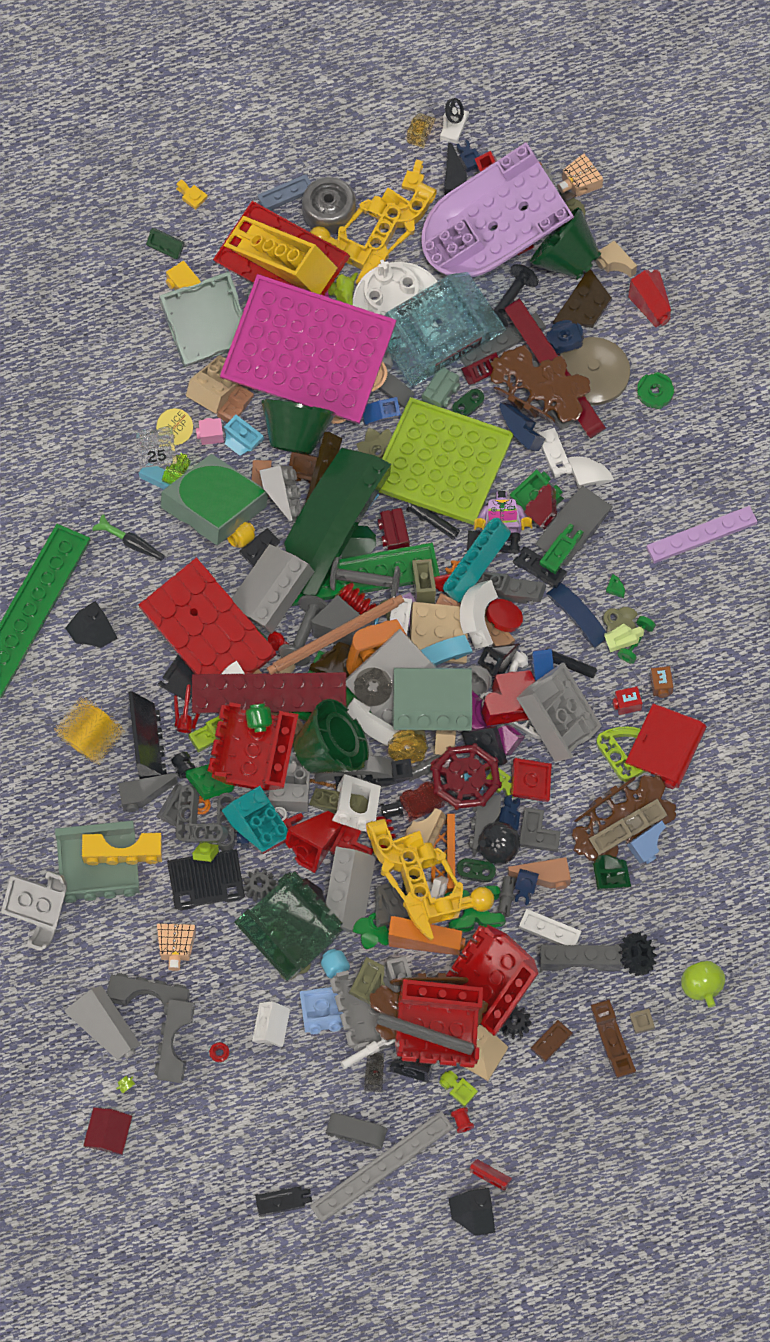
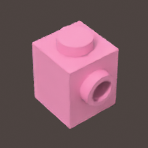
M206 418L199 421V428H196L197 439H201L202 445L224 442L221 418Z

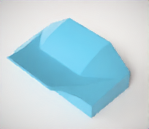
M237 415L224 426L226 434L225 445L240 456L247 451H252L264 440V436Z

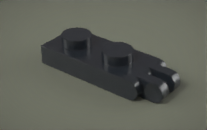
M299 1186L255 1195L259 1217L304 1208L306 1203L312 1202V1197H303L311 1194V1190H302V1187Z

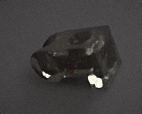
M374 1053L371 1056H367L364 1091L383 1092L384 1053Z

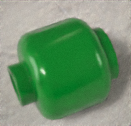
M265 704L250 705V709L246 710L248 728L255 729V732L266 731V727L272 725L271 709L265 706Z

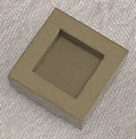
M649 1009L630 1013L629 1016L635 1034L655 1029Z

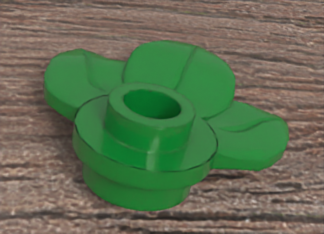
M372 913L368 918H360L353 926L352 931L361 935V943L366 950L373 948L378 942L384 946H387L389 943V930L386 926L377 928L373 923V920H376V913Z

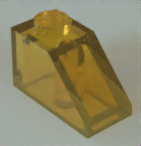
M421 113L413 117L407 131V143L424 148L436 118Z

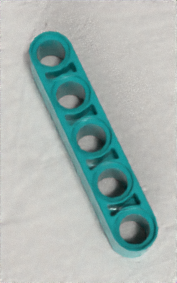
M493 518L487 523L443 586L444 591L457 603L461 602L467 590L477 583L509 538L511 531L501 519Z

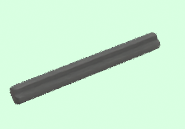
M384 1013L378 1015L377 1024L468 1055L473 1052V1043Z

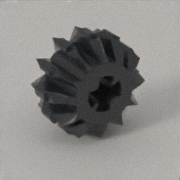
M517 1005L499 1031H505V1037L511 1033L513 1040L516 1034L523 1038V1032L529 1033L528 1027L532 1025V1021L528 1020L531 1016L530 1013L524 1014V1007L519 1011ZM513 1019H517V1025H512Z

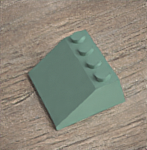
M394 668L393 729L472 731V669Z

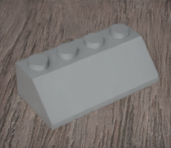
M336 847L326 899L327 907L322 921L323 928L353 932V926L360 918H365L376 860L375 856L354 849Z

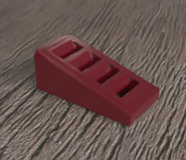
M496 352L461 368L469 385L492 374L493 368L489 359L493 361L494 358H499Z

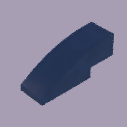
M501 402L499 407L502 416L513 435L528 450L539 451L546 438L533 430L536 422L513 405Z

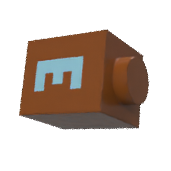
M670 666L651 668L650 679L653 696H658L659 698L668 697L673 693L674 688Z

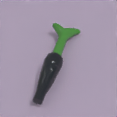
M104 514L101 515L100 522L92 528L93 531H108L122 539L125 546L160 561L165 557L164 554L157 551L138 535L131 532L125 533L109 524Z

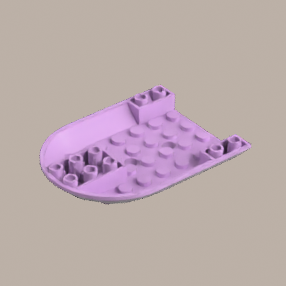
M524 143L446 194L436 203L423 226L422 249L426 259L437 271L456 278L475 277L500 266L574 218L528 144ZM529 205L525 211H521L523 206ZM498 225L497 229L490 231L492 226Z

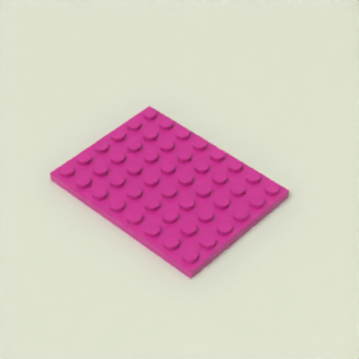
M257 274L220 378L304 406L327 409L335 412L336 417L360 424L397 320Z

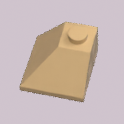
M479 1025L477 1031V1047L480 1048L479 1060L474 1068H464L489 1081L509 1047L497 1036H493L485 1027Z

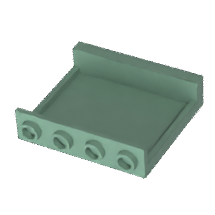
M133 821L55 828L59 874L64 875L67 882V891L64 899L66 903H74L77 899L93 901L96 900V897L113 899L116 895L132 897L136 895L135 893H140L138 863L134 865L127 864L126 862L118 863L117 865L99 863L92 866L84 863L82 859V834H102L105 841L112 847L127 848L136 843Z

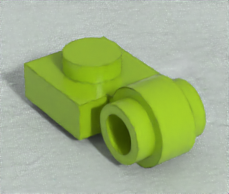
M451 1070L445 1071L440 1077L439 1084L446 1090L453 1088L449 1095L463 1107H466L478 1093V1090L464 1078L458 1083V1076Z

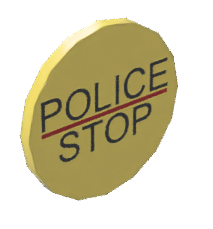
M172 408L160 415L157 420L156 429L162 441L170 445H179L190 438L193 432V422L187 412L182 409Z

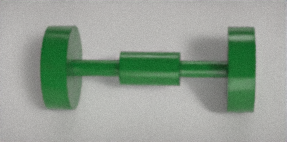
M639 616L636 621L639 627L648 632H652L656 626L651 619L645 616ZM639 642L631 645L629 650L621 648L617 653L618 657L629 664H634L637 656L632 651L634 647L638 646Z

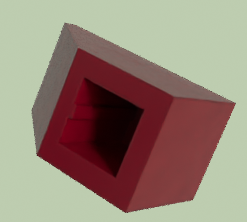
M549 483L538 491L539 495L526 505V510L524 511L527 516L543 529H546L557 516L556 489Z

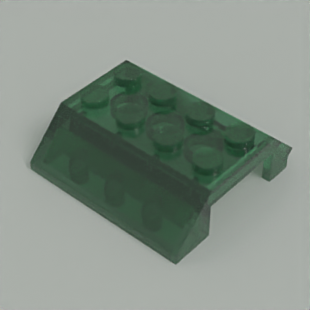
M296 871L286 873L278 880L279 884L252 909H247L234 922L286 981L304 970L343 931L341 920L334 913L331 916L329 915L331 910L321 899L315 900L318 895L308 884L303 887L304 880Z

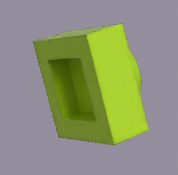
M206 842L200 843L192 853L193 860L211 862L219 852L218 845Z

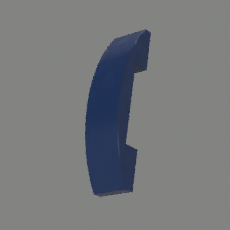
M560 583L557 589L552 588L546 593L553 603L560 607L583 632L582 635L594 649L606 641L604 634L607 632L582 600L567 586Z

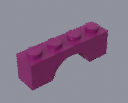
M473 690L472 729L491 727L486 726L482 716L481 707L483 699ZM504 725L498 728L505 755H511L525 737L512 725Z

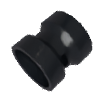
M181 752L171 759V763L177 768V774L181 779L186 778L187 770L196 768L194 763H191V757L188 752Z

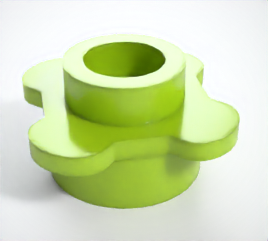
M126 1075L117 1082L119 1086L116 1089H119L123 1094L135 1085V1082L132 1080L134 1077L128 1078Z

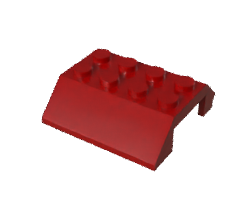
M229 702L227 705H221L219 719L223 720V722L218 721L215 737L219 738V740H214L211 755L216 758H210L208 772L212 773V778L227 785L250 789L261 786L263 791L284 789L299 715L279 711L278 716L271 715L272 725L266 727V731L255 732V729L248 728L246 710L241 709V704Z
M480 925L472 936L476 941L470 939L462 951V954L466 957L459 955L451 967L455 972L449 970L446 977H465L469 981L463 984V986L483 988L482 1000L487 1002L488 1006L487 1011L482 1014L483 1019L480 1024L493 1036H496L539 973L534 958L510 936L490 925L487 927Z
M403 979L398 1000L397 1018L473 1043L474 1049L472 1054L468 1055L396 1030V1054L401 1057V1061L416 1062L418 1058L420 1063L436 1064L438 1060L440 1065L456 1066L458 1062L460 1067L474 1068L479 1060L480 1048L477 1047L478 1013L482 1008L483 988Z

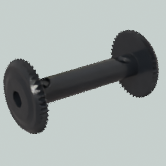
M514 264L511 266V273L516 279L495 309L490 307H483L481 309L482 319L492 328L497 330L507 329L509 324L503 316L506 312L504 308L514 301L524 285L529 287H536L538 285L537 275L525 265Z

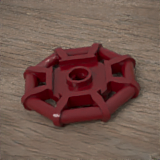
M473 743V745L446 747L447 750L430 768L434 783L433 793L455 807V810L479 806L485 807L494 793L502 787L498 768L499 760L497 757L494 758L481 749L476 743ZM470 753V757L457 758L456 754ZM476 754L485 760L486 763L482 765L478 759H475ZM451 758L453 762L450 763L448 769L443 768L442 766ZM491 769L492 780L486 779V770ZM465 773L471 775V777H469V781H465V779L461 778V776H463ZM440 775H446L447 784L442 785ZM488 786V790L482 796L479 793L482 787ZM453 790L456 792V795H458L457 799L447 793V791ZM475 796L476 798L471 800H462L463 797Z

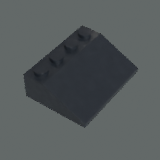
M129 691L135 758L139 778L144 779L166 775V763H162L161 757H165L164 745L160 746L159 739H163L162 727L158 728L157 721H161L160 710H156L155 703L133 691Z

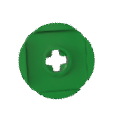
M654 372V374L644 375L639 380L637 397L645 406L661 409L673 399L674 387L667 375ZM651 388H659V393H653Z

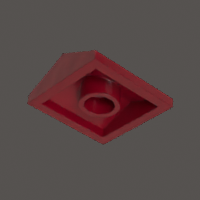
M93 1107L83 1147L123 1155L133 1116L114 1109Z

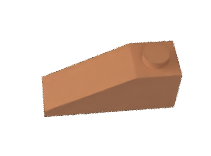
M566 857L508 867V876L515 879L518 878L520 869L538 873L537 885L562 890L567 888L571 882Z

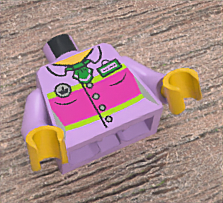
M506 491L496 492V499L489 500L488 505L482 508L478 518L474 521V530L478 527L483 530L493 518L501 519L510 529L511 533L517 532L521 534V530H524V527L533 529L532 519L524 513L520 505L516 504V500L507 499Z

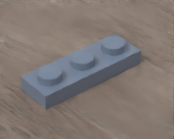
M307 174L258 194V200L263 207L272 210L303 197L304 191L311 182Z

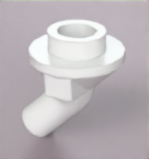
M516 651L509 672H517L518 666L522 668L528 666V657L525 653Z

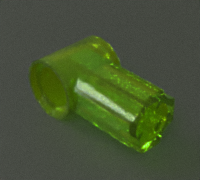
M181 453L175 456L171 465L166 467L162 482L171 485L186 473L191 461L186 454Z

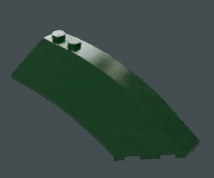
M341 447L316 485L284 542L286 552L305 561L315 571L300 592L301 594L318 595L331 575L334 559L341 556L366 511L389 478L391 473V464L375 455Z

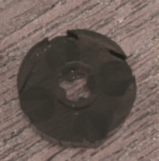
M366 668L357 675L354 681L356 697L368 706H378L385 703L392 693V679L385 670L380 668ZM369 682H377L379 685L377 686L378 691H370L368 689L370 686Z

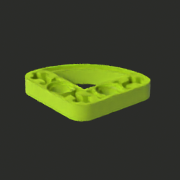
M616 727L600 733L597 737L596 745L618 778L624 782L629 781L633 777L637 778L646 771L624 763L623 767L625 770L631 771L630 776L622 774L623 768L621 764L626 762L627 756L615 738H637L641 730L640 728ZM602 738L605 740L609 739L608 745L611 748L609 751L605 743L601 744ZM613 753H618L621 759L613 761L610 756Z

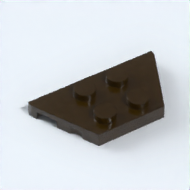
M591 269L585 273L553 320V324L570 320L573 324L577 325L579 323L586 328H593L611 302L612 297Z
M338 642L330 651L325 652L317 662H313L309 670L316 673L346 672L348 678L351 674L347 671L346 661L351 646Z

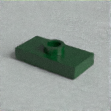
M151 228L146 243L147 246L176 260L180 258L185 242L156 228Z

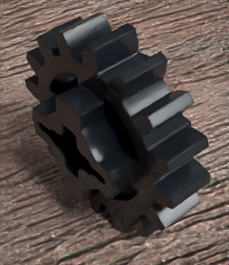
M641 932L628 934L627 937L622 938L624 943L619 944L622 948L619 954L623 956L620 961L625 962L624 969L629 968V974L634 973L635 976L649 974V971L654 970L652 965H656L654 957H657V954L653 953V950L656 948L655 946L651 947L652 940H646L647 935H641Z

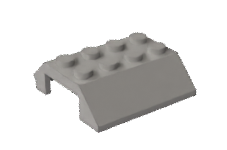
M406 956L387 960L384 966L383 981L385 986L393 992H399L401 986L391 985L390 980L412 977ZM347 970L336 973L330 979L333 993H338L335 996L338 1011L343 1012L340 1015L345 1031H349L345 1034L348 1045L354 1048V1051L359 1052L371 1042L375 1041L377 1043L381 1041L382 1037L375 1029L380 1013L371 1008L370 1004L349 994V990L358 973L349 975ZM395 1042L390 1045H383L379 1049L395 1046Z

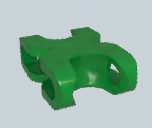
M485 886L494 894V900H497L501 892L498 886ZM463 890L462 898L470 896L468 891ZM452 892L446 893L444 897L449 896ZM473 908L463 910L464 914L462 917L452 920L448 928L466 933L473 930L475 923H478L479 926L487 927L490 925L498 928L503 927L506 920L501 913L478 912Z

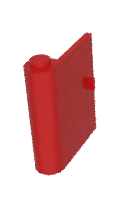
M653 703L625 764L661 777L665 786L669 789L679 788L707 726L697 719Z

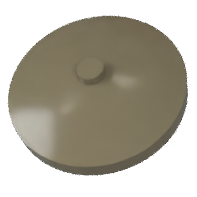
M587 337L584 338L581 348L560 354L565 359L566 368L571 375L579 374L590 380L589 386L591 391L585 397L591 405H602L615 400L628 385L630 378L628 358L619 346L609 340Z

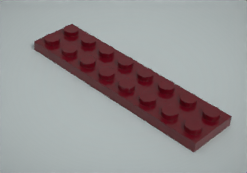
M270 673L192 674V713H220L221 705H227L229 702L241 704L242 710L250 709V705L265 704V706L271 709V713H279V711L289 713L313 712L317 704L325 699L336 700L347 707V673H273L272 675Z

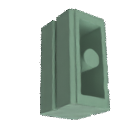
M440 367V370L437 371L423 392L422 401L441 408H447L452 399L450 398L453 393L456 394L460 389L459 375L452 371L450 372L444 367Z

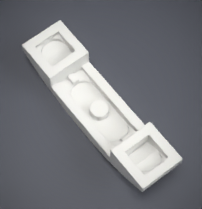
M356 698L347 707L349 709L347 713L353 720L355 718L358 720L366 734L387 746L410 752L420 739L419 736L409 730H394L393 726L369 712L371 707Z

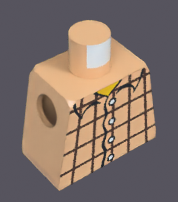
M584 153L564 168L562 174L563 181L557 184L562 194L571 190L578 197L602 188L603 177Z
M157 924L161 959L169 960V970L178 971L180 970L181 960H190L196 935L195 925Z

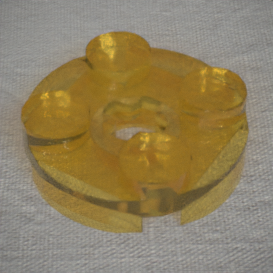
M402 730L396 732L391 740L389 739L388 753L393 760L398 761L411 758V763H415L425 759L427 743L422 734H415L413 730Z

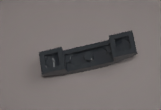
M411 758L391 762L393 778L373 779L371 774L365 775L366 777L363 779L361 776V780L385 787L412 779ZM335 776L336 790L343 776Z

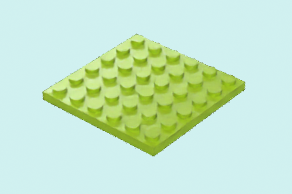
M410 397L382 457L383 460L391 464V473L379 493L474 525V521L478 518L514 435L511 431Z

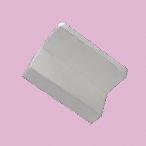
M273 1001L260 1003L252 1041L255 1043L269 1042L282 1047L290 1009Z

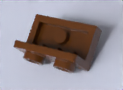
M291 452L289 466H292L296 471L297 479L295 481L306 479L308 483H311L318 456Z

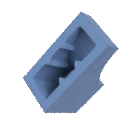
M663 821L657 822L626 844L640 864L643 862L648 864L657 858L655 854L659 852L657 847L660 833L666 828Z

